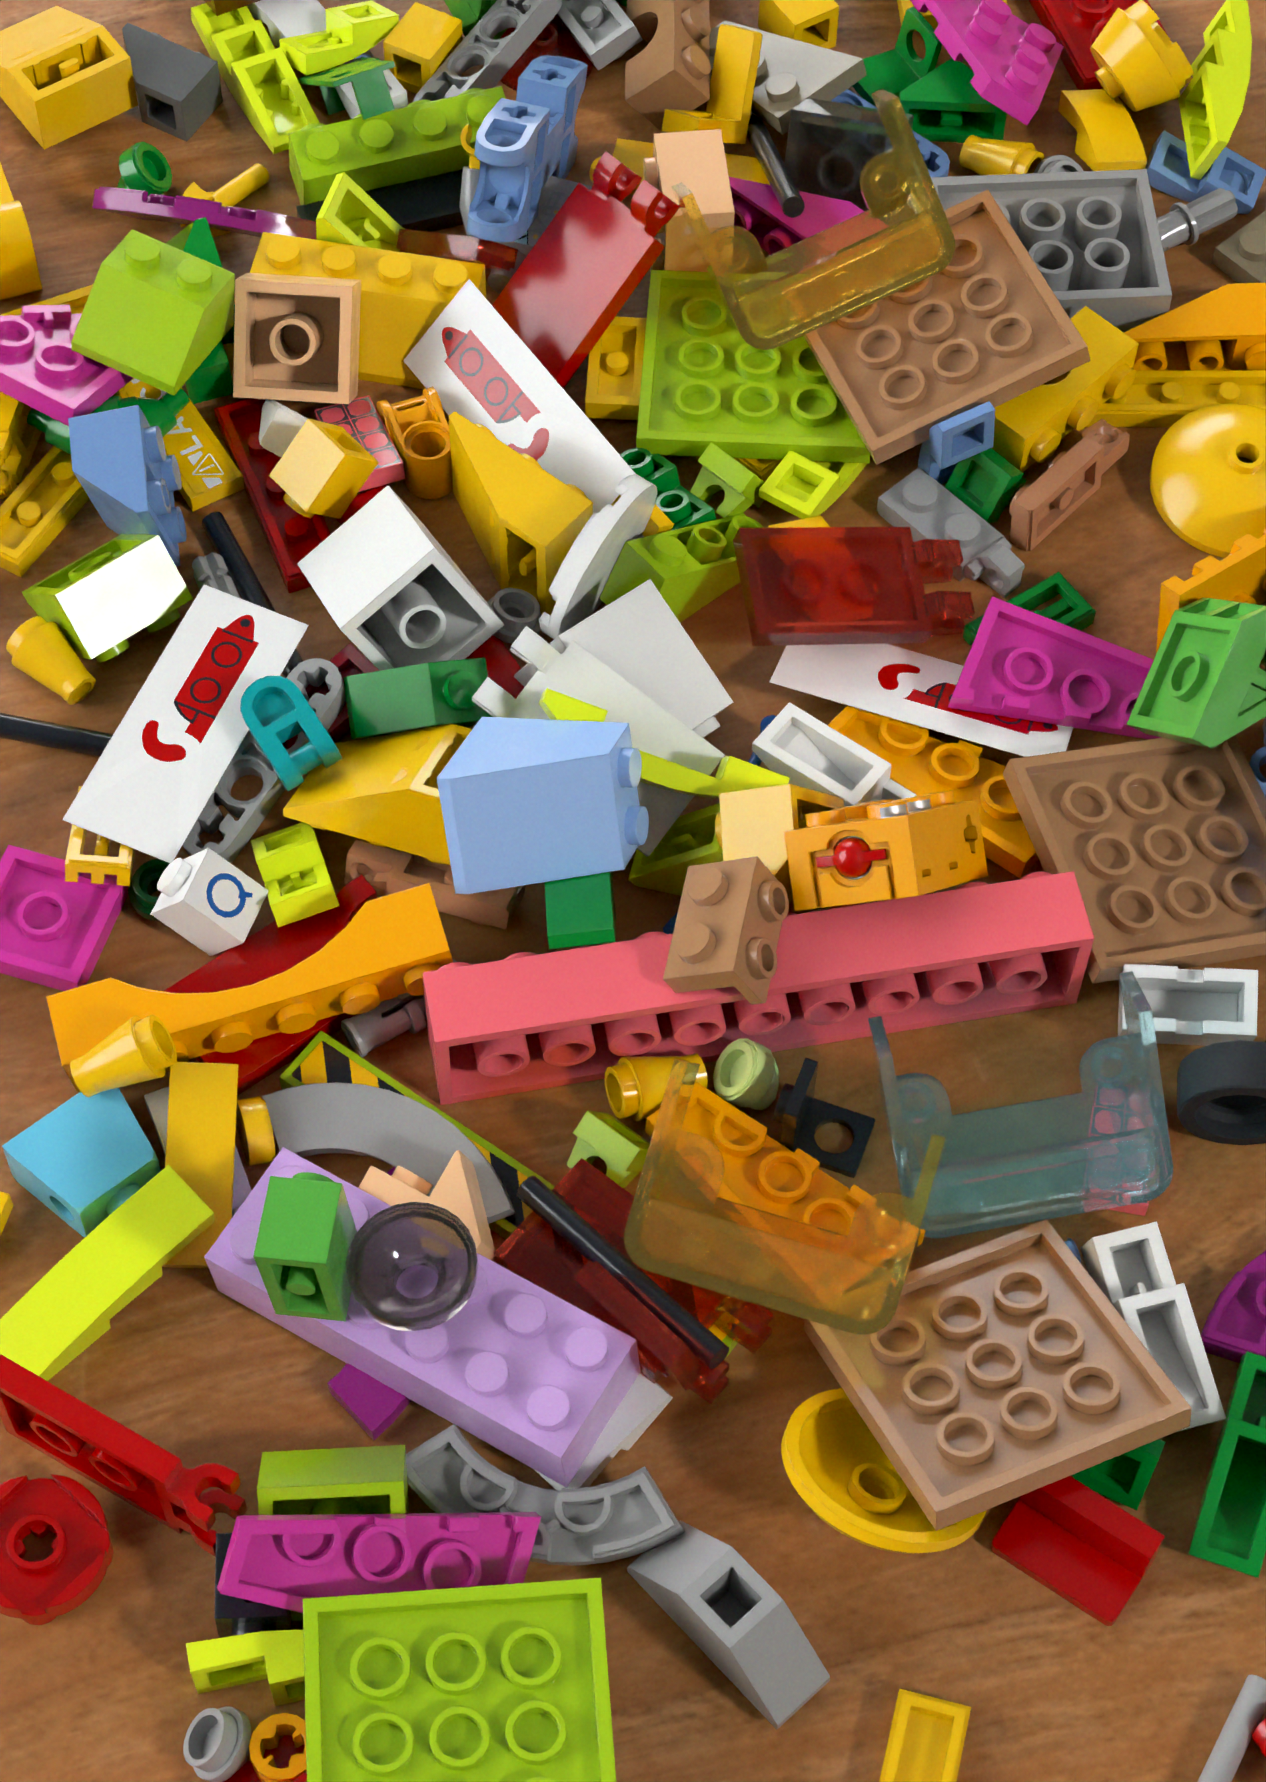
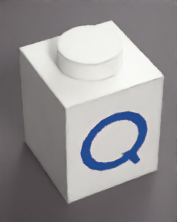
M207 848L185 859L177 858L168 865L157 883V889L161 891V894L151 915L209 956H213L244 943L269 891L213 850Z

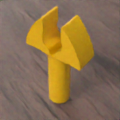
M256 163L215 192H206L193 182L185 190L183 196L221 202L224 207H233L268 183L270 176L262 164ZM210 228L212 237L230 233L229 231Z

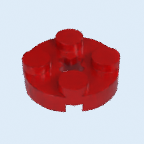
M51 1474L52 1479L36 1478L29 1480L28 1476L25 1475L12 1478L0 1484V1613L8 1617L21 1618L32 1625L47 1624L57 1616L66 1614L85 1602L102 1582L114 1554L108 1522L100 1503L85 1486L67 1476ZM49 1532L57 1536L51 1544L53 1553L46 1559L40 1560L37 1558L31 1562L22 1559L27 1553L22 1541L30 1533L40 1539Z

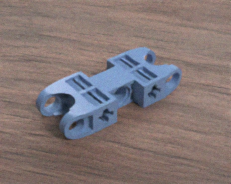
M539 56L532 60L518 77L516 101L501 98L486 115L476 135L474 155L480 160V171L476 192L469 206L466 230L468 234L495 242H513L518 240L525 234L538 216L541 189L551 176L562 179L568 176L576 161L578 138L574 132L575 119L585 88L587 64L566 57Z

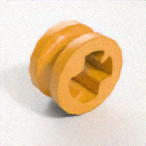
M289 1713L271 1715L261 1721L253 1731L249 1743L250 1759L256 1774L262 1782H293L307 1771L306 1722L298 1715ZM292 1735L295 1748L303 1744L305 1748L303 1754L291 1756L289 1767L276 1768L273 1755L265 1759L263 1758L265 1749L277 1748L279 1736Z

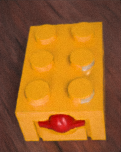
M953 790L922 794L898 800L870 801L852 806L833 808L828 811L805 814L807 827L783 832L795 911L921 896L988 876L978 801L955 802Z

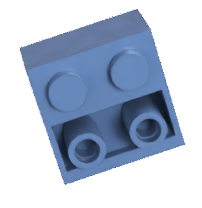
M139 405L68 418L72 471L106 526L119 535H159L175 566H181L178 543L186 542L187 533L182 511L179 506L175 507L173 491L181 490V474L176 457L174 455H166L165 444L159 426L151 427Z

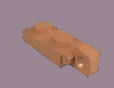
M1104 419L1099 420L1082 431L1081 440L1068 452H1060L1052 460L1044 474L1031 485L1026 484L1022 486L1013 497L1009 508V513L1012 515L1010 542L1024 551L1034 549L1100 488L1102 474L1128 451L1130 434L1108 424Z
M355 840L346 858L344 884L347 885L355 878L363 875L377 894L382 897L430 883L439 912L469 919L471 922L479 925H491L507 930L525 894L526 885L473 894H455L451 865L433 863L421 856Z

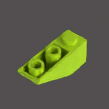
M741 513L626 541L599 598L606 605H609L651 579L681 623L776 557L766 546L767 534L763 526L756 520Z

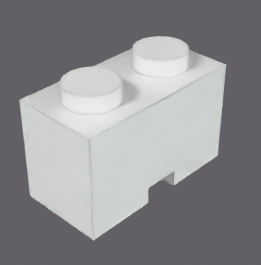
M1124 964L1122 978L1119 979L1117 1041L1202 1046L1236 1040L1254 1041L1257 1036L1258 970L1226 968L1196 970L1178 969V966Z

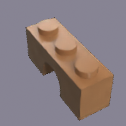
M627 0L626 15L633 22L640 36L649 44L639 54L626 62L625 101L660 131L662 130L665 109L692 111L710 100L711 66L709 34L711 28L709 24V0Z

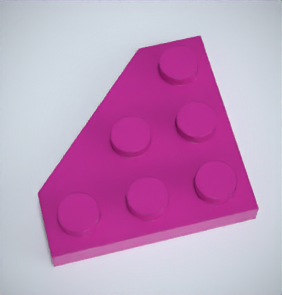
M910 0L918 12L927 13L929 10L935 17L938 27L934 34L953 60L963 62L965 58L971 66L975 75L970 83L980 97L1023 124L1028 125L1040 106L1064 47L1056 42L1052 32L1042 25L1036 23L1029 25L1011 13L1010 7L1002 0Z
M69 304L22 306V315L0 316V391L69 426L68 418L92 413L133 379L129 375L72 351L71 341L82 313L71 314Z

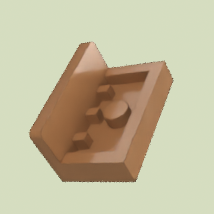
M758 856L688 866L663 980L675 993L735 986L750 1004L766 1002L770 980L775 975L777 969L776 950L782 921L788 914L789 901L783 884L776 879Z

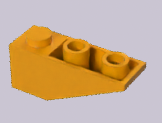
M1266 283L1226 284L1124 332L1139 343L1133 369L1156 371L1266 370Z

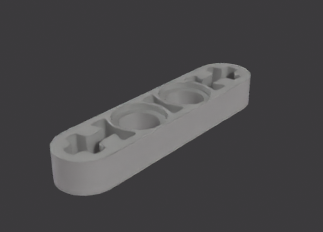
M497 0L420 89L414 101L422 99L435 101L458 96L463 91L471 88H482L484 90L494 88L558 13L562 6V0ZM508 28H516L514 32L502 39H493L498 32ZM477 65H484L478 73L468 77H461L462 73L467 69Z
M322 658L307 659L299 663L286 678L290 679L300 689L327 731L346 703L344 681L338 668L332 662ZM325 681L329 692L326 695L315 693L309 699L305 688L309 684L319 687ZM249 730L183 843V847L189 856L210 848L229 863H232L286 789ZM303 732L298 734L296 743L286 750L288 754L309 742ZM245 775L260 777L263 780V787L255 798L248 801H239L231 797V788L240 777ZM223 805L234 817L240 819L235 821L229 813L224 818L218 807ZM219 829L224 839L219 844L209 841L203 846L199 835L203 831L214 834Z

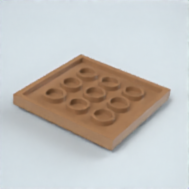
M988 189L781 290L788 310L876 465L929 440V429L944 420L988 401L995 408L1090 361L1088 346Z
M1236 735L1214 748L1167 738H1155L1009 759L1003 776L1044 872L1058 874L1074 871L1094 935L1086 967L1093 984L1121 979L1124 964L1178 966V969L1266 955V798Z
M1047 1219L804 1312L805 1333L936 1531L1190 1426L1191 1406Z

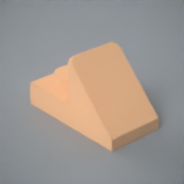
M456 1150L430 1196L428 1194L433 1185L409 1170L397 1165L392 1176L378 1168L370 1166L358 1187L359 1189L492 1261L496 1252L476 1171L472 1161L460 1150Z

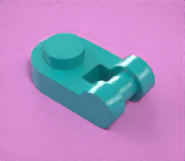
M265 676L255 680L246 688L241 698V714L250 733L287 791L305 782L302 775L323 764L325 768H328L342 759L338 748L300 689L290 679L282 676ZM303 732L309 742L288 754L282 743Z

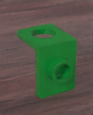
M915 7L906 10L895 49L864 58L863 61L867 75L852 85L864 100L875 107L899 99V94L902 90L936 67L942 43L934 34L935 29ZM914 30H917L924 39L926 47L924 59L920 58L914 49L912 41Z

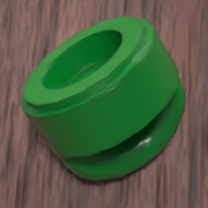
M138 142L123 151L119 156L118 165L121 177L117 188L147 191L149 196V194L162 195L171 187V168L164 155L153 145L146 142Z

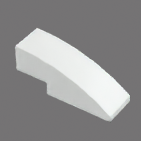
M790 702L752 743L753 752L771 771L790 777L788 784L844 798V807L870 801L898 800L917 796L890 779L892 764Z
M1157 1221L1092 1237L1080 1247L1089 1275L1192 1408L1190 1426L1180 1431L1226 1419L1185 1284L1176 1285Z

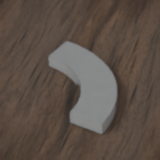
M340 1082L307 1084L286 1088L262 1096L268 1108L279 1150L284 1147L300 1157L325 1153L371 1156L395 1168L397 1165L432 1184L433 1187L428 1196H430L453 1154L456 1150H460L474 1165L488 1224L516 1214L506 1188L481 1151L455 1125L434 1110L409 1097L364 1084Z
M455 1424L406 1454L408 1484L436 1513L536 1512L539 1514L541 1520L530 1557L531 1562L575 1566L607 1563L632 1557L656 1548L685 1532L645 1466L628 1476L593 1487L562 1488L561 1491L539 1488L518 1481L515 1477L502 1472L488 1463L474 1450Z

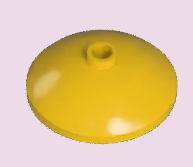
M1234 403L1207 406L1179 419L1166 431L1159 441L1150 468V489L1154 504L1170 529L1185 542L1201 551L1226 558L1230 554L1233 542L1246 534H1250L1256 539L1261 538L1266 528V409ZM1238 457L1248 458L1253 463H1244Z
M842 1388L824 1391L808 1398L795 1409L789 1419L781 1443V1454L786 1473L808 1507L820 1519L841 1534L876 1549L903 1554L938 1552L955 1547L970 1538L979 1528L987 1510L937 1531L934 1529Z

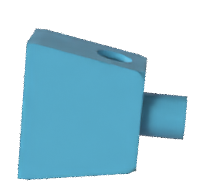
M119 1088L103 1091L89 1098L83 1095L82 1092H79L2 1145L15 1180L83 1237L92 1232L113 1211L161 1171L155 1151Z

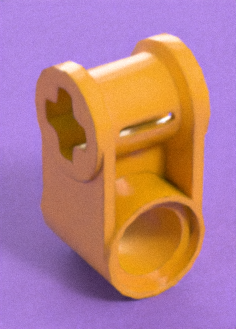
M433 386L425 388L421 396L391 404L386 399L377 401L376 410L403 461L406 478L404 481L409 491L415 496L424 499H438L448 495L453 490L450 432L440 398Z

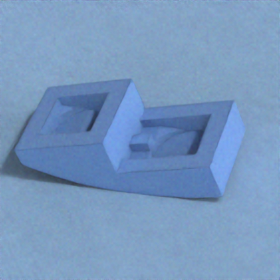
M1165 130L1154 142L1146 165L1150 186L1187 202H1192L1219 188H1224L1226 191L1230 190L1235 196L1238 214H1249L1254 208L1266 176L1265 169L1225 147L1202 179H1193L1190 176L1186 142Z
M990 401L932 426L929 429V440L922 443L918 468L920 467L938 483L943 484L948 482L958 462L992 448L995 408Z

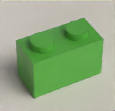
M311 1172L297 1173L293 1178L270 1176L253 1257L275 1314L346 1322L361 1243L342 1183L334 1182L324 1175Z

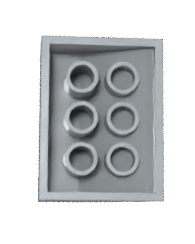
M1147 169L925 178L926 219L988 189L1069 318L1087 306L1124 333L1169 312L1172 290Z

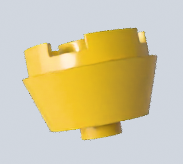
M1143 0L1137 1L1125 11L1117 8L1090 47L1091 53L1100 68L1095 72V76L1105 92L1112 99L1120 96L1124 103L1134 112L1180 98L1179 90L1192 80L1191 76L1194 74L1189 61L1178 43H1172L1165 31L1156 23L1160 18Z

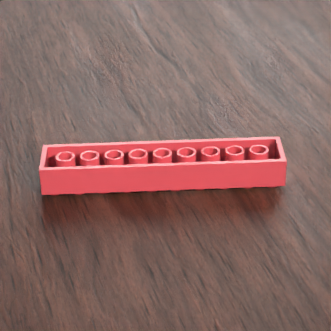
M1074 871L1058 874L1034 872L1022 877L1020 880L994 884L976 881L964 884L956 890L915 897L895 898L866 904L857 903L832 906L827 910L801 914L788 911L786 918L782 921L776 950V973L770 980L767 1000L762 1004H750L735 986L675 993L663 980L673 934L658 931L642 934L634 940L574 946L569 950L538 955L532 952H519L506 957L504 960L473 965L465 962L450 963L438 970L423 972L428 1039L440 1105L601 1080L605 1079L606 1068L618 1065L621 1057L685 1056L697 1053L703 1060V1063L714 1062L718 1060L721 1052L730 1043L739 1038H748L766 1046L771 1052L1075 1004L1077 1003L1092 949L1094 935Z

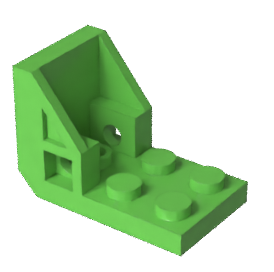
M1203 597L1175 610L1126 725L1148 735L1214 748L1265 718L1266 669L1262 670L1259 665L1261 664L1266 668V606Z

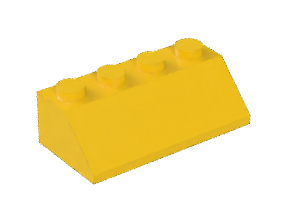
M267 232L262 233L250 273L361 280L358 380L417 389H425V386L403 360L468 279L472 281L486 298L485 264Z

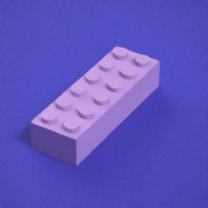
M284 1147L204 1256L216 1287L221 1293L343 1362L349 1363L566 1488L640 1373L637 1342L633 1337ZM311 1172L324 1175L334 1182L342 1183L361 1243L346 1322L275 1314L253 1257L270 1176L293 1178L297 1173Z

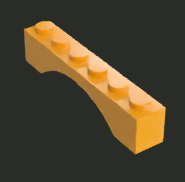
M430 883L366 901L349 924L318 952L287 971L252 985L214 993H170L139 988L110 977L49 995L46 998L62 1067L77 1092H81L71 1073V1061L85 1055L133 1016H138L141 1019L150 1015L157 1016L166 1026L173 1039L177 1052V1062H188L189 1059L215 1051L222 1053L236 1052L249 1046L255 1039L275 1033L293 1034L303 1032L313 1027L319 1020L342 1013L351 1015L363 1014L375 1009L382 1001L396 998L400 994L424 995L423 972L438 970L444 965L453 963V959ZM170 1066L166 1068V1072L170 1071Z

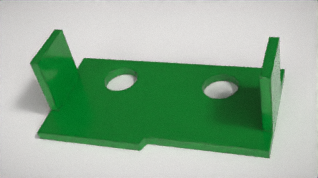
M360 57L334 68L298 78L300 84L319 86L328 115L346 110L335 87L349 82L352 84L363 120L394 110L383 73L384 70L396 67L394 61Z

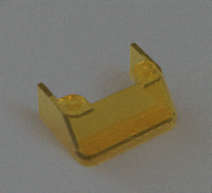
M883 89L871 94L893 148L870 159L861 172L860 190L868 210L770 256L764 257L757 239L745 228L730 225L709 232L693 193L682 182L671 187L704 265L738 333L752 347L762 350L777 348L944 270L951 262L955 253V237L898 96Z
M674 1059L625 1227V1247L633 1262L649 1272L853 1334H872L887 1326L897 1311L949 1137L936 1133L931 1135L914 1198L892 1192H882L870 1196L857 1208L849 1235H842L718 1197L725 1173V1163L721 1151L710 1139L681 1130L700 1064Z

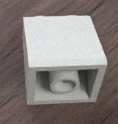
M389 485L297 563L339 629L380 671L428 662L465 659L504 626L501 619L434 536Z
M651 579L558 635L549 643L556 651L562 654L570 642L575 640L702 738H705L721 726L714 716L733 703V700ZM526 664L514 677L525 687L537 670Z

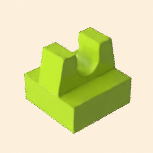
M711 442L698 459V462L703 466L690 492L705 503H708L713 494L724 490L725 498L716 510V513L723 518L744 513L752 504L759 508L764 499L759 497V489L764 484V481Z
M587 1111L573 1132L578 1138L567 1166L576 1173H586L595 1159L602 1158L606 1163L607 1173L601 1180L598 1189L608 1196H617L640 1172H647L660 1150L609 1113Z

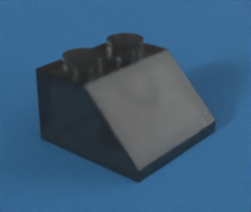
M805 99L791 109L785 165L798 191L849 201L889 228L907 170L914 115L820 99Z

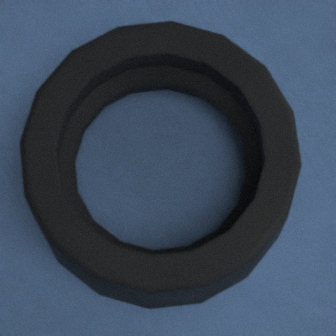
M1236 1040L1213 1043L1194 1050L1181 1060L1177 1072V1116L1186 1130L1199 1138L1220 1144L1253 1145L1266 1143L1265 1042Z

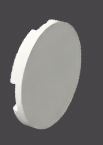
M637 474L629 475L617 484L614 492L621 495L614 506L607 504L600 513L592 514L563 560L549 588L550 594L553 595L552 599L556 601L552 614L549 615L544 612L539 618L541 631L551 638L555 639L558 635L588 618L597 610L602 603L599 597L625 542L641 538L657 498V487Z

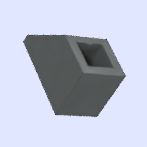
M127 23L122 28L125 52L131 59L138 108L142 122L187 142L223 102L218 62L203 53L194 52L169 41L157 33L149 32Z

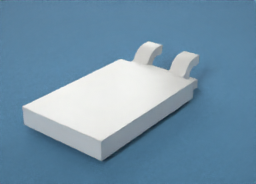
M527 626L511 645L510 651L536 669L537 672L518 697L515 699L489 677L486 678L472 697V701L493 717L550 720L538 704L542 692L548 688L608 710L604 722L629 723L632 747L709 776L722 757L725 756L720 750L575 640H572L564 652L560 654L547 641ZM639 781L637 786L639 806H645L648 811L649 829L646 842L643 845H639L637 849L648 857L694 796L667 791Z

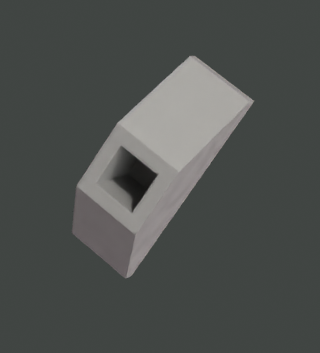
M680 1520L679 1523L685 1531L683 1534L661 1546L642 1553L627 1567V1572L777 1730L830 1681V1675L785 1601L732 1546Z

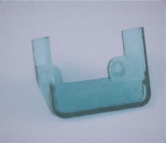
M1132 971L1119 973L1127 1035L1100 1040L1086 1050L1079 1065L1082 1092L952 1115L947 1091L943 1084L935 1077L924 1073L895 1075L893 1057L881 1016L868 1018L882 1106L905 1217L926 1231L924 1236L944 1238L1143 1203L1157 1198L1168 1188L1173 1177V1161L1153 1013Z

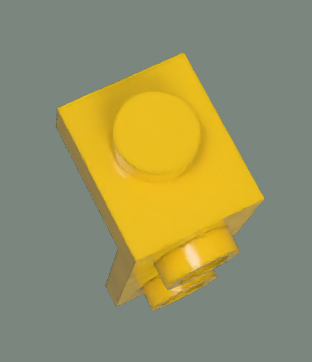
M721 24L718 30L710 82V100L707 101L706 111L665 109L662 131L670 133L721 129L723 143L745 144L751 116L757 68L760 60L762 34L734 25Z

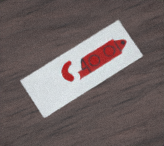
M468 279L403 360L425 388L432 386L435 388L442 407L448 415L456 411L472 423L484 425L499 441L519 454L523 453L531 456L539 463L543 470L565 484H572L578 487L593 502V513H600L607 504L611 505L619 496L618 493L614 492L617 484L625 477L636 474L470 279Z
M203 585L62 820L165 862L171 863L174 861L249 730L240 711L241 698L246 688L255 680L265 676H280L309 625L210 586Z
M798 619L769 682L1024 757L1066 751L1073 727L948 708L964 666L837 629L817 631L811 622Z

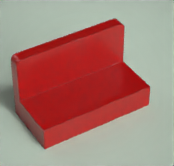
M1068 1476L1020 1496L1018 1502L993 1538L990 1548L994 1554L1102 1624L1112 1626L1153 1563L1165 1536L1073 1477Z

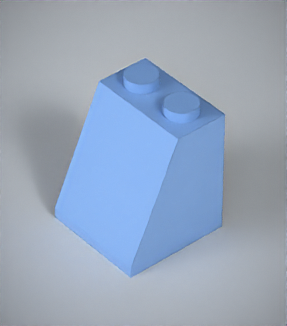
M481 717L437 777L455 894H473L624 870L637 847L646 842L649 829L648 811L645 806H639L637 790L642 770L641 754L637 748H632L629 723Z

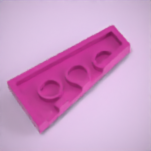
M993 596L991 597L948 708L1143 739L1162 738L1145 734L1126 725L1154 659Z
M536 1512L237 1516L217 1589L220 1594L303 1613V1599L524 1583L541 1516Z

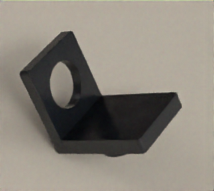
M805 1058L795 1086L788 1083L784 1084L775 1108L773 1121L783 1124L780 1144L792 1152H795L797 1148L801 1149L820 1162L819 1167L854 1178L873 1131L875 1119L815 1099L814 1091L818 1061ZM827 1123L842 1124L852 1133L853 1144L842 1153H828L817 1145L814 1136L816 1131Z

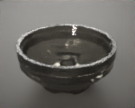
M421 1202L396 1204L379 1211L367 1220L355 1234L348 1250L346 1262L347 1278L356 1301L371 1318L380 1324L404 1331L430 1329L448 1321L470 1299L476 1285L478 1272L476 1245L465 1224L459 1217L447 1209ZM415 1265L427 1266L438 1275L437 1284L431 1293L422 1298L415 1299L406 1297L397 1290V1280L404 1270Z

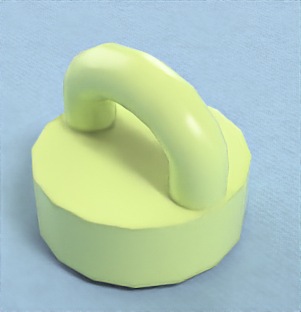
M739 1038L733 1041L721 1052L716 1062L713 1073L714 1088L719 1097L739 1107H749L755 1110L768 1108L775 1100L779 1087V1070L771 1050L748 1038Z

